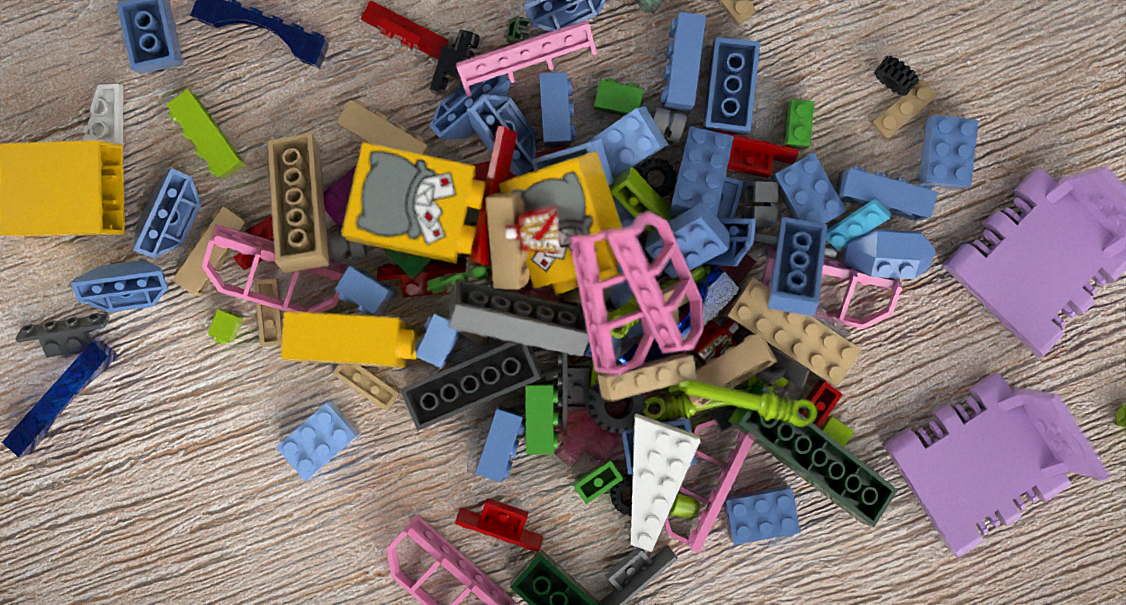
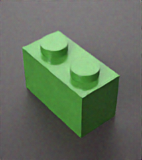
M612 78L600 80L594 110L626 116L640 107L644 89H640L639 85L634 83L618 84V81Z
M792 99L787 103L783 146H790L794 149H806L810 146L814 101Z
M609 457L575 480L573 486L585 504H588L622 481L623 477Z

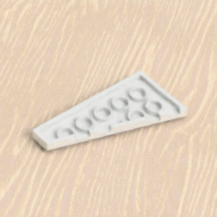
M97 85L90 108L91 116L89 123L85 125L83 133H85L83 141L100 140L123 145V85Z
M636 413L631 545L652 552L700 443V436Z

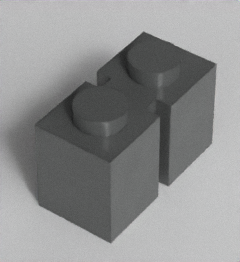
M743 182V202H763L764 206H742V219H755V227H777L778 212L775 202H778L779 197L778 182Z

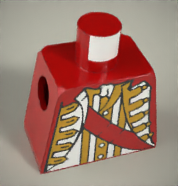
M557 204L520 213L519 225L506 226L507 240L521 239L523 251L559 254L560 240Z
M728 319L722 327L713 321H709L703 326L701 336L694 348L690 350L705 366L708 360L718 358L724 354L726 349L737 346L731 336L739 327L731 319Z

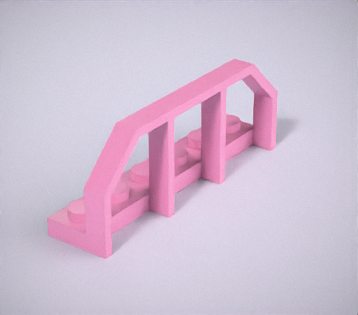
M586 20L456 63L466 95L470 97L472 95L469 85L506 73L512 83L515 82L512 71L542 61H546L549 70L554 69L551 58L585 47H589L593 56L597 55L589 22Z
M650 212L640 214L631 227L610 231L607 237L662 353L693 349L703 332L701 295L668 222ZM647 223L657 228L664 243V247L650 267L635 234H639ZM670 258L680 282L666 302L654 275H658ZM686 293L690 301L691 330L686 339L683 340L670 311L676 310Z
M215 224L202 268L219 292L287 312L321 313L337 305L338 295L340 294L335 291L333 298L309 308L289 302L299 271L293 273L285 300L249 291L259 257L265 261L275 262L274 241ZM214 244L222 248L227 247L237 250L242 254L255 256L245 289L225 284L209 261ZM329 258L328 266L306 269L304 271L340 282L347 270L348 264L340 261L335 262Z
M607 229L592 235L576 234L569 236L595 371L619 375L641 366L655 336L639 303V310L609 322L607 321L602 288L624 281L627 277L623 272L600 281L599 269L594 253L593 242L606 238L610 231L618 229ZM641 318L644 334L633 359L616 366V358L609 330Z
M770 244L767 246V263L761 279V283L770 288V285L767 281L774 262L776 246ZM824 257L822 276L828 274L835 276L839 280L845 281L850 279L838 314L816 310L814 316H812L813 318L865 329L893 314L902 290L899 278L870 277L845 265L841 260ZM856 283L876 285L883 290L893 289L886 308L862 320L845 316Z
M714 418L696 424L692 433L698 435L700 429L716 424ZM739 431L736 439L739 441L736 448H732L727 456L728 464L696 450V455L722 467L717 477L719 483L716 489L710 491L708 498L680 486V492L708 505L706 510L702 509L697 521L699 524L696 530L693 529L689 537L686 538L671 530L668 518H666L664 523L669 536L689 545L690 549L697 553H700L753 443V440L741 431Z
M418 514L387 548L391 577L423 605H439L419 586L440 564L458 578L462 584L467 586L449 605H458L471 591L487 605H515L516 603L515 600ZM406 534L436 559L431 567L415 583L399 567L396 545Z

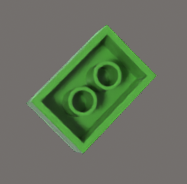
M529 383L526 385V454H554V448H558V432H554V426L558 425V410H553V403H558V388H553V383Z

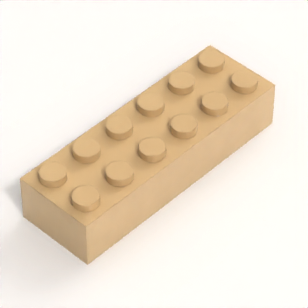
M312 133L269 140L268 153L275 262L284 273L328 266L329 255L320 146Z
M746 275L721 313L753 334H760L765 338L766 342L807 367L812 373L827 383L838 387L862 350L812 316L768 309L770 288L755 278Z

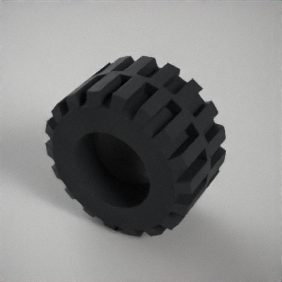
M597 379V383L589 388L591 389L590 394L587 393L586 396L588 398L586 408H588V414L593 419V422L613 433H624V430H632V426L635 425V413L642 416L645 415L643 413V409L647 408V404L644 403V399H646L645 394L639 393L628 396L625 411L618 416H610L605 411V398H602Z

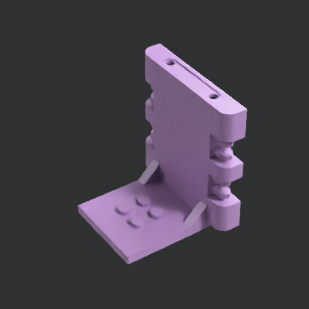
M1106 166L1053 179L1042 169L1032 170L1012 191L1019 197H1016L1013 203L1022 214L1019 216L1007 207L1004 213L1000 211L992 212L982 223L988 229L983 232V236L992 245L988 248L977 239L973 242L974 247L967 243L962 244L942 265L1037 357H1043L1063 337L1064 334L1060 328L1063 329L1066 323L1058 315L1060 311L1073 319L1076 314L1083 315L1095 303L1093 297L1097 294V291L1088 282L1090 279L1095 281L1096 284L1104 286L1106 282H1115L1126 270V185Z
M992 373L968 388L974 399L971 396L966 398V403L972 410V413L967 415L965 409L959 403L954 406V409L944 404L931 412L937 424L933 420L929 422V427L935 437L930 439L926 431L919 428L917 433L924 443L922 444L917 435L911 429L906 428L882 444L947 547L956 558H959L983 542V538L974 525L976 524L982 534H987L988 528L982 521L984 518L988 517L990 523L995 527H998L1000 522L1004 526H1009L1021 518L1018 508L1021 511L1026 508L1025 503L1020 497L1021 494L1025 493L1028 500L1032 503H1035L1038 499L1046 502L1071 486L1065 474L1069 471L1099 481H1105L1111 477L1058 394L1013 386L1010 388L1000 374Z

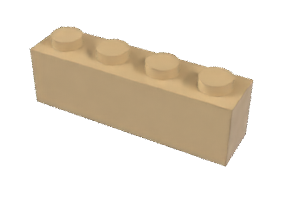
M350 100L337 121L341 127L370 144L420 155H426L430 149L426 145L427 140L417 134L412 137L406 133L407 128L399 123H396L395 126L387 122L389 118L378 111L376 114L368 110L370 106L360 100L357 103Z
M494 193L486 198L494 289H521L528 283L530 278V272L526 264L528 251L522 250L521 239L507 240L506 226L519 225V214L524 212V202L521 200V193Z
M222 207V209H218L212 217L213 222L209 228L206 227L199 236L201 239L198 244L190 248L187 253V260L184 264H180L174 272L176 276L172 281L194 296H201L211 282V279L202 268V264L215 224L244 233L251 224L230 208ZM216 244L213 245L209 261L216 272L219 271L233 249L222 248Z
M758 333L756 335L752 334L747 336L743 343L738 346L726 349L722 356L708 360L704 367L695 370L697 378L692 380L732 389L774 364L777 360L765 338ZM688 395L692 404L700 408L712 401Z
M684 353L645 362L641 366L619 375L608 373L597 375L602 398L610 401L697 378L693 356Z

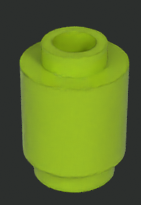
M677 493L669 514L686 519L696 518L700 510V503L694 497Z

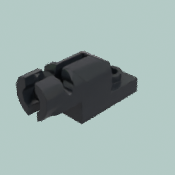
M459 30L458 36L452 45L454 49L443 46L429 88L431 93L440 95L442 90H446L449 80L446 75L461 79L456 63L475 57L473 51L468 49H477L480 40L478 34L467 30Z

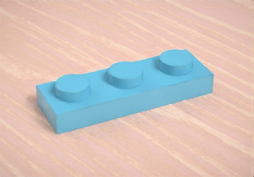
M875 198L829 228L826 240L839 251L847 246V242L855 241L890 219L891 213Z

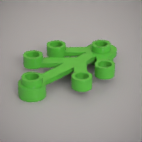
M492 265L487 267L481 266L465 274L455 275L447 280L444 279V276L432 279L427 282V292L432 291L433 294L445 291V286L454 285L455 279L468 281L467 278L471 277L477 278V280L490 276L488 270L492 269Z

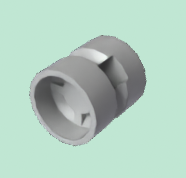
M657 107L653 120L662 135L666 136V140L679 143L687 116L676 112L670 114L669 110Z
M342 232L330 234L331 252L335 262L348 260L350 256L353 259L367 258V244L348 241L342 235Z

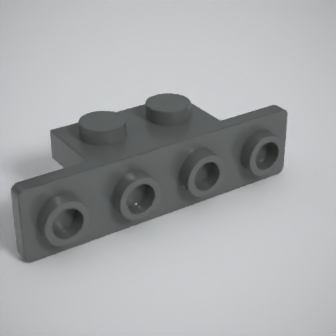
M94 313L87 317H71L57 322L52 320L40 325L29 324L20 329L15 339L17 343L39 339L47 358L89 351L93 345L87 331L105 328L110 317L108 313Z
M739 324L737 325L739 328L732 335V339L737 346L743 343L747 336L753 334ZM767 342L777 362L760 371L755 376L769 385L783 377L798 388L804 387L810 370Z
M558 351V365H562V373H558V386H562V394H558V408H562V416H558V429H562L563 436H567V411H589L586 408V403H588L586 396L589 393V366H567V354Z
M668 545L652 558L641 548H635L605 574L616 589L601 601L602 605H625L650 582L654 581L664 570L670 567L678 557Z

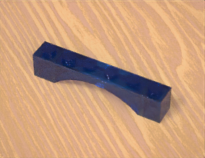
M196 0L190 14L195 20L217 29L237 24L254 25L267 29L284 40L294 57L300 62L318 69L321 68L329 47L328 42L324 40V35L312 31V34L304 32L303 27L294 23L291 26L283 23V19L271 15L270 18L262 15L263 12L254 7H250V9L243 8L242 3L236 0Z
M717 266L699 285L698 291L702 298L703 328L711 319L719 315L720 310L726 304L734 301L737 294L741 291L727 273ZM690 311L678 327L683 340L686 339L691 330ZM653 340L643 363L669 357L676 352L662 353L657 341ZM635 344L619 361L622 364L631 361L639 344Z
M92 341L2 443L17 457L31 454L45 438L52 424L63 410L85 387L109 367L118 354L103 341Z

